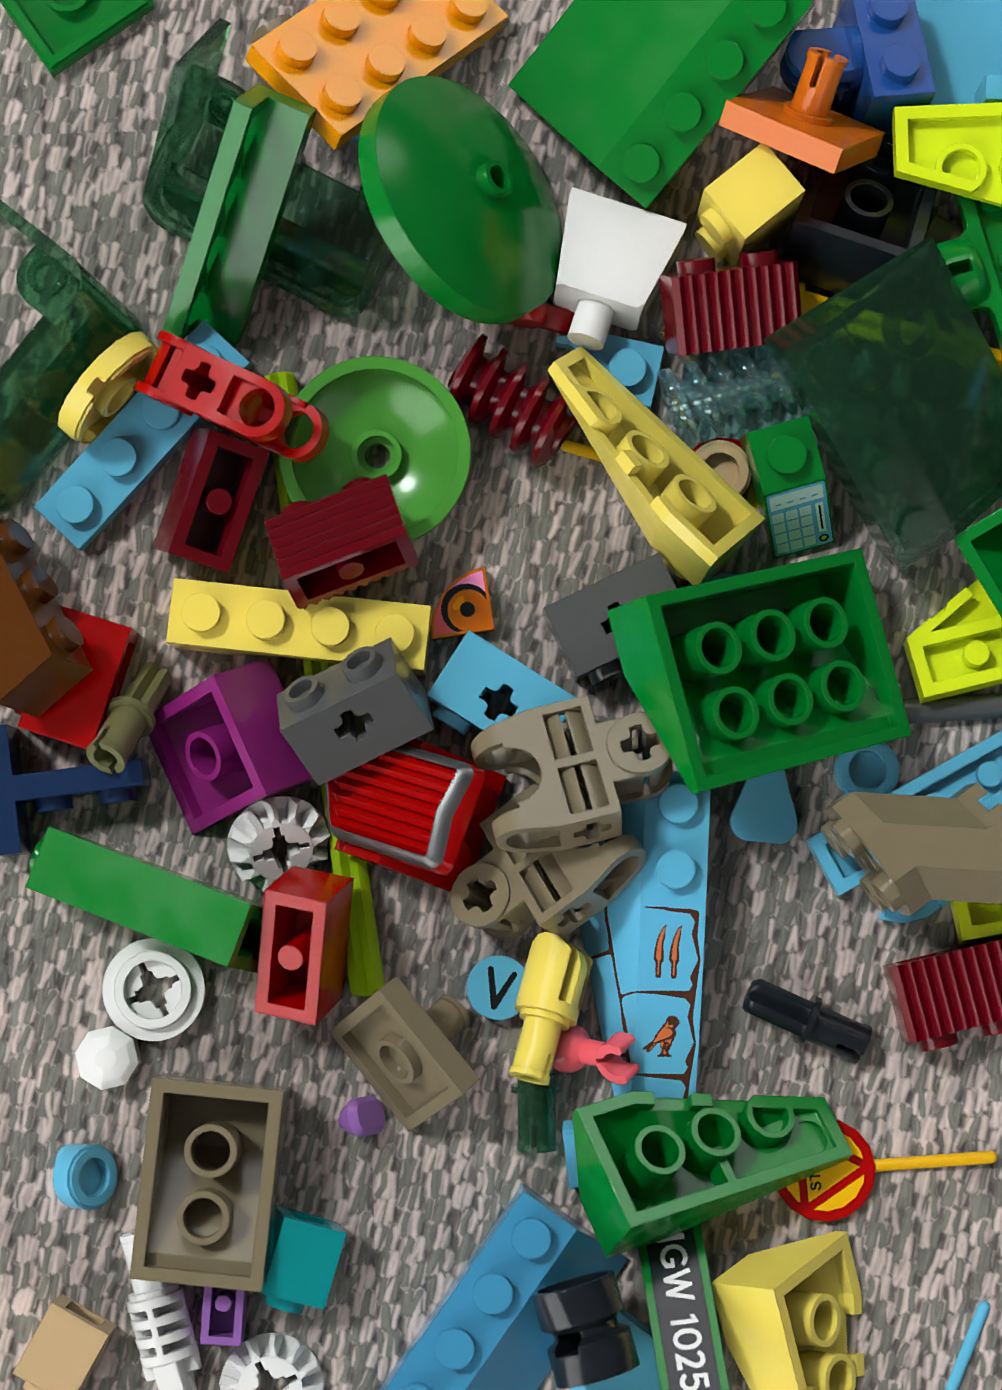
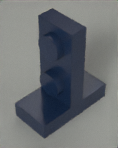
M7 724L0 725V856L10 857L32 854L26 803L34 802L35 813H50L74 809L73 797L98 794L99 805L137 801L136 789L152 787L149 762L143 759L127 760V765L121 773H117L114 770L112 774L103 772L93 765L23 774L18 730L16 727Z

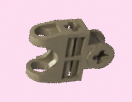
M588 695L528 709L484 729L473 739L470 746L476 767L489 771L505 769L506 774L525 775L538 785L531 796L518 802L519 808L502 814L492 823L496 845L502 850L514 853L562 851L622 836V810L620 805L657 797L664 792L672 779V759L646 713H632L621 718L596 724ZM565 715L566 722L561 723L559 716ZM636 729V738H632V731ZM565 736L567 737L568 744H569V747H570V751H571L572 756L570 755L569 748H568V745H567V741H566ZM636 754H642L644 760H638ZM648 776V783L644 784V777ZM580 789H582L583 796H584V799H585V803H586V806H587V810H586V808H585V804H584L583 797H582V794H581V790H580ZM592 823L593 830L587 831L586 825Z
M535 783L524 789L480 823L482 830L494 849L458 875L451 890L452 910L456 917L464 924L482 929L486 934L501 940H509L520 936L535 922L540 927L565 938L612 903L639 874L645 864L647 854L637 837L634 835H623L606 842L602 846L595 842L590 846H579L562 851L514 853L500 849L495 842L492 823L502 814L519 808L518 802L531 796L537 789L538 785ZM580 789V790H581L582 797H583V801H584V804H585V808H586V810H587V806H586V803H585V799H584V796H583V792H582V789Z

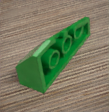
M632 1091L576 1108L572 1113L579 1198L606 1259L664 1240L849 1160L853 1155L824 1097L753 1095L746 1101L714 1100L711 1094L691 1093L687 1099L655 1098L654 1092Z

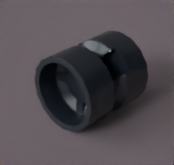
M614 1270L581 1275L546 1286L532 1293L541 1331L554 1337V1342L548 1348L547 1353L557 1388H574L596 1383L626 1373L640 1365L630 1326L619 1323L617 1316L624 1309V1304Z

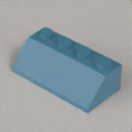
M522 1183L378 1390H537L552 1369L547 1350L554 1342V1337L541 1331L532 1293L546 1286L594 1272L614 1270L615 1276H617L628 1258L623 1254H619L606 1259L594 1233Z

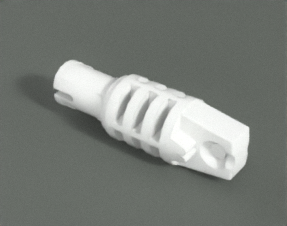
M135 1231L128 1232L119 1237L129 1276ZM130 1279L133 1293L128 1295L129 1301H127L126 1305L128 1313H130L131 1325L135 1333L137 1349H139L140 1361L146 1382L156 1380L158 1390H197L193 1370L201 1369L202 1362L183 1286L175 1283Z

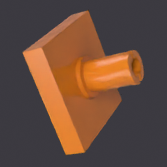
M819 47L808 48L807 59L795 94L771 86L726 100L718 124L832 174L877 157L885 132L830 110L843 71L847 67L849 60L839 54L834 55V58H830L832 51Z

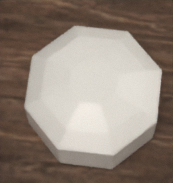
M116 1025L89 1031L75 1052L80 1077L100 1090L129 1083L142 1062L137 1039L124 1033Z

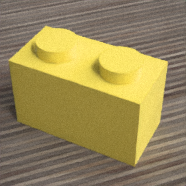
M761 143L703 190L695 223L700 229L695 232V237L709 257H715V262L718 263L725 258L731 266L740 265L739 253L761 249L792 223L806 190L770 147Z

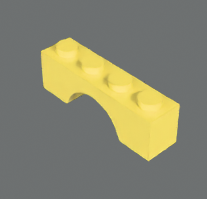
M174 578L166 642L173 648L236 656H277L338 664L354 650L364 646L372 647L391 637L414 674L426 676L433 612L431 606L335 595L330 600L322 599L318 605L309 604L306 609H299L288 590Z

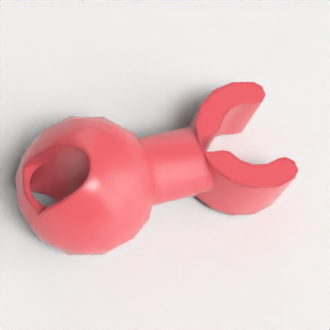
M579 1025L569 1027V1030L561 1031L552 1068L561 1073H574L586 1067V1065L596 1066L601 1074L610 1082L617 1085H625L640 1071L638 1064L628 1063L620 1056L635 1042V1037L626 1032H617L606 1042L592 1040L587 1030Z

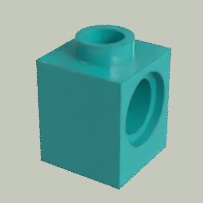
M275 1205L263 1291L260 1292L263 1295H267L265 1299L267 1305L295 1314H301L304 1305L324 1310L347 1235L336 1221Z

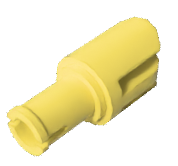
M548 931L536 936L532 941L515 1003V1010L519 1013V1017L524 1020L513 1064L509 1069V1075L514 1076V1078L538 1085H549L550 1073L561 1031L569 1030V1027L577 1025L593 960L588 954L580 951L560 936Z

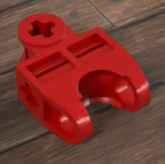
M164 330L159 331L156 339L162 343L144 381L136 380L133 389L192 417L194 414L228 432L294 462H308L318 456L324 449L329 437V423L322 411L288 394L283 388L264 377L222 359ZM298 415H309L313 423L311 438L302 447L289 448L285 441V430L290 421Z

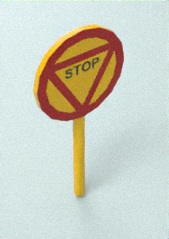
M836 1120L853 1153L849 1160L777 1191L791 1210L810 1220L830 1222L848 1217L865 1203L874 1186L875 1172L992 1164L997 1161L998 1156L996 1152L990 1150L873 1159L870 1146L860 1133L842 1121Z

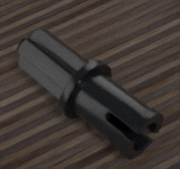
M757 979L751 983L744 996L742 1008L745 1012L793 1033V1041L800 1045L807 1040L848 1059L853 1064L858 1063L860 1054H864L871 1038L872 1027L870 1025L861 1024L822 1006V999L815 995L810 1000H807L768 981Z

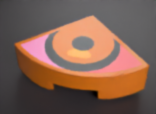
M485 567L461 575L442 593L432 617V641L465 636L468 630L474 634L495 631Z

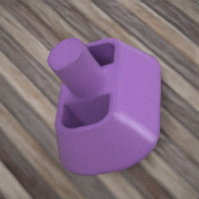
M372 1095L351 1099L340 1112V1117L338 1118L339 1126L344 1131L357 1137L380 1133L385 1124L382 1103Z

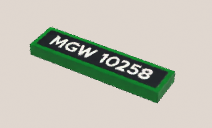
M698 1224L664 1240L638 1248L660 1390H729L701 1224Z

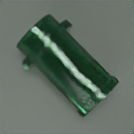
M553 1070L550 1073L549 1085L532 1084L517 1079V1083L511 1084V1093L518 1094L517 1151L532 1152V1147H536V1128L537 1153L558 1150V1142L556 1141V1094L562 1092V1084L556 1082V1072Z

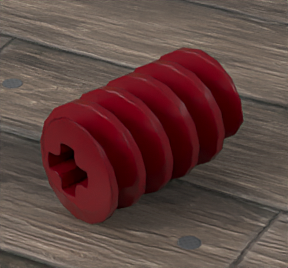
M482 333L467 350L448 382L449 392L460 408L471 401L468 420L473 425L480 424L492 415L489 427V435L492 438H501L510 430H513L509 447L515 454L534 444L530 462L536 468L541 467L558 453L563 442L568 439L577 426L578 421L574 415L571 416L567 413L568 404L562 394L551 402L546 399L551 379L545 376L531 387L527 386L525 381L530 365L523 362L510 373L505 371L504 368L509 351L504 347L489 359L483 356L488 336Z

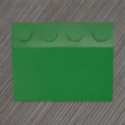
M574 0L508 86L600 171L647 209L656 202L718 126L726 100L744 94L813 9L815 4L811 0Z
M861 548L650 594L607 611L623 674L691 794L912 735Z

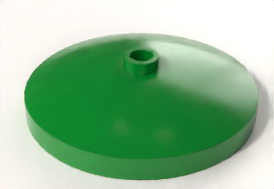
M416 76L407 79L377 99L368 110L359 134L358 163L360 178L374 222L386 245L405 272L424 292L440 305L465 319L489 325L510 323L546 302L556 287L563 238L557 206L547 179L520 134L484 98L459 83L441 77Z

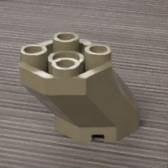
M968 784L950 798L849 792L843 794L824 809L830 821L820 827L822 834L842 859L848 855L855 859L866 874L859 880V883L880 911L883 912L889 908L892 912L898 910L902 915H912L931 900L1002 904V805L999 803L988 811L979 803L978 800L988 793L980 784Z

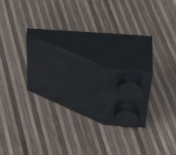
M835 94L830 110L851 117L848 103L839 104L837 94ZM892 134L884 135L877 157L836 174L811 165L804 185L806 191L791 223L780 260L797 261L799 281L895 313L918 262L938 189L894 177Z

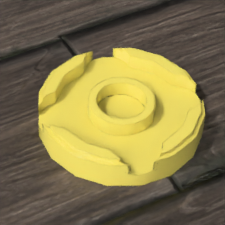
M142 331L131 332L109 346L85 370L67 395L59 412L58 426L76 442L79 441L82 444L92 443L135 391L133 387L136 380L144 381L159 347Z

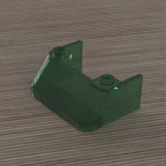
M219 18L174 65L143 191L144 207L150 218L161 228L190 242L233 101L246 92L239 85L218 75L231 23L222 18ZM300 162L262 279L334 316L341 318L358 316L375 296L395 257L386 245L374 222L362 184L360 190L357 191Z
M0 200L1 226L30 249L17 270L16 283L19 293L28 305L42 315L41 319L0 368V515H4L14 510L72 440L58 426V418L67 395L80 376L115 341L131 332L142 331L144 333V330L135 314L74 257Z

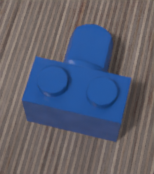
M843 0L832 28L795 30L788 41L780 62V76L788 89L795 94L807 59L806 54L809 47H819L832 51L830 58H834L836 54L847 58L849 62L843 71L836 91L839 104L848 103L852 119L885 132V135L892 134V112L894 107L930 105L936 93L915 0Z

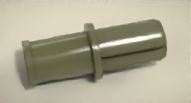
M155 662L142 664L124 695L114 697L110 701L106 711L108 718L95 739L86 749L87 758L93 766L109 774H112L114 770L117 773H121L124 770L127 760L142 737L149 736L155 728L156 719L154 713L173 681L168 669L160 668Z

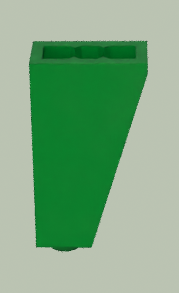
M48 826L44 839L40 840L35 846L30 857L29 870L31 873L25 886L26 888L223 966L258 973L263 915L262 903Z

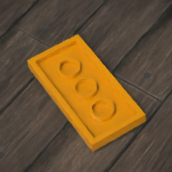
M316 0L252 43L245 61L276 92L316 108L317 112L312 128L336 150L360 133L368 110L382 95L401 82L416 76L438 77L491 39L504 26L508 15L493 0Z

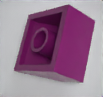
M270 658L215 674L159 708L154 713L156 725L149 734V737L192 835L241 814L246 808L258 801L269 797L281 796L313 779L280 732L276 694L284 691V688L279 681Z

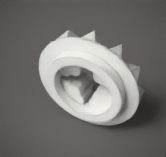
M274 796L250 805L236 818L228 834L227 852L229 860L241 881L248 880L255 883L264 892L268 886L292 866L314 870L311 864L328 859L327 845L330 834L323 816L313 805L296 797ZM277 827L281 835H284L286 841L291 843L287 845V855L284 856L285 861L279 862V859L275 858L272 850H269L273 846L272 838L275 837L273 828Z
M155 938L133 942L119 951L107 967L102 985L103 1002L111 1020L124 1033L144 1041L170 1039L186 1030L198 1018L207 992L202 966L188 951ZM143 963L147 970L152 971L157 979L164 977L172 978L176 975L179 977V981L173 983L172 988L164 993L167 1001L165 1007L169 1013L166 1016L162 1007L158 1008L153 1000L144 1002L140 1000L133 1004L129 1000L138 995L137 991L145 986L143 978L145 973L141 967Z
M281 1333L259 1334L245 1340L241 1346H237L228 1357L219 1381L220 1390H255L261 1383V1368L258 1363L261 1361L264 1370H268L273 1378H280L282 1376L288 1378L294 1374L296 1375V1378L290 1380L289 1385L284 1387L283 1390H324L322 1370L313 1352L298 1339Z

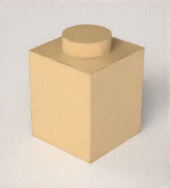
M61 1294L50 1304L12 1374L25 1380L24 1390H82L117 1325Z

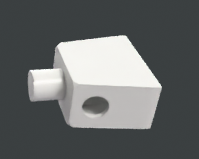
M572 187L568 199L553 298L554 305L575 313L567 335L568 340L577 346H582L584 349L598 351L603 349L611 325L627 330H637L660 289V275L668 274L678 255L687 223Z

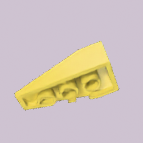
M582 346L555 360L547 371L649 544L660 553L665 565L674 575L688 580L692 585L705 583L727 563L765 518Z
M833 1231L748 1254L711 1282L715 1306L719 1314L725 1342L750 1390H855L856 1377L865 1375L864 1353H848L846 1314H862V1294L847 1232Z

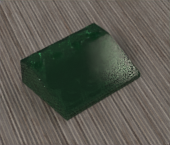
M926 238L763 339L804 415H809L812 430L881 553L902 570L958 537L1002 496V370L933 238Z

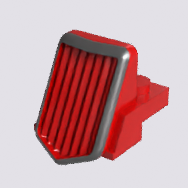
M413 739L325 783L328 828L334 837L338 839L334 849L451 893L452 886L458 875L467 867L476 863L485 838V833L480 823L494 813L507 776L495 771L482 770L469 760L426 742Z

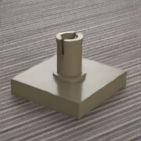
M397 976L328 1031L408 1132L462 1096L480 1080L450 1043V1040L455 1035L461 1033L470 1025V1019L464 1006L454 997L445 994L425 1011Z

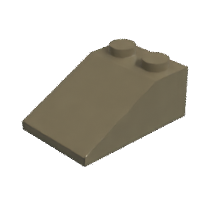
M160 1075L152 1078L129 1279L253 1292L263 1291L283 1157L290 1087L173 1075Z

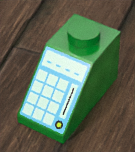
M809 415L747 432L740 437V444L742 450L746 453L752 474L751 483L760 514L765 518L763 525L773 559L835 542L826 476Z

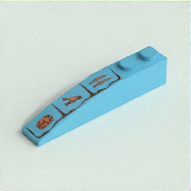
M679 771L672 772L670 784L657 797L620 805L622 810V836L634 835L637 837L646 851V861L639 874L612 903L580 926L584 951L593 960L589 976L602 1040L606 1042L617 1032H626L635 1037V1042L620 1056L628 1063L638 1064L640 1071L625 1085H617L611 1082L614 1097L632 1091L654 1092L655 1098L687 1099L691 1093H696L711 789L691 794ZM648 776L644 777V784L648 783ZM592 823L586 825L587 831L593 830ZM614 838L599 841L598 843L602 846ZM594 843L583 845L582 847L590 846Z

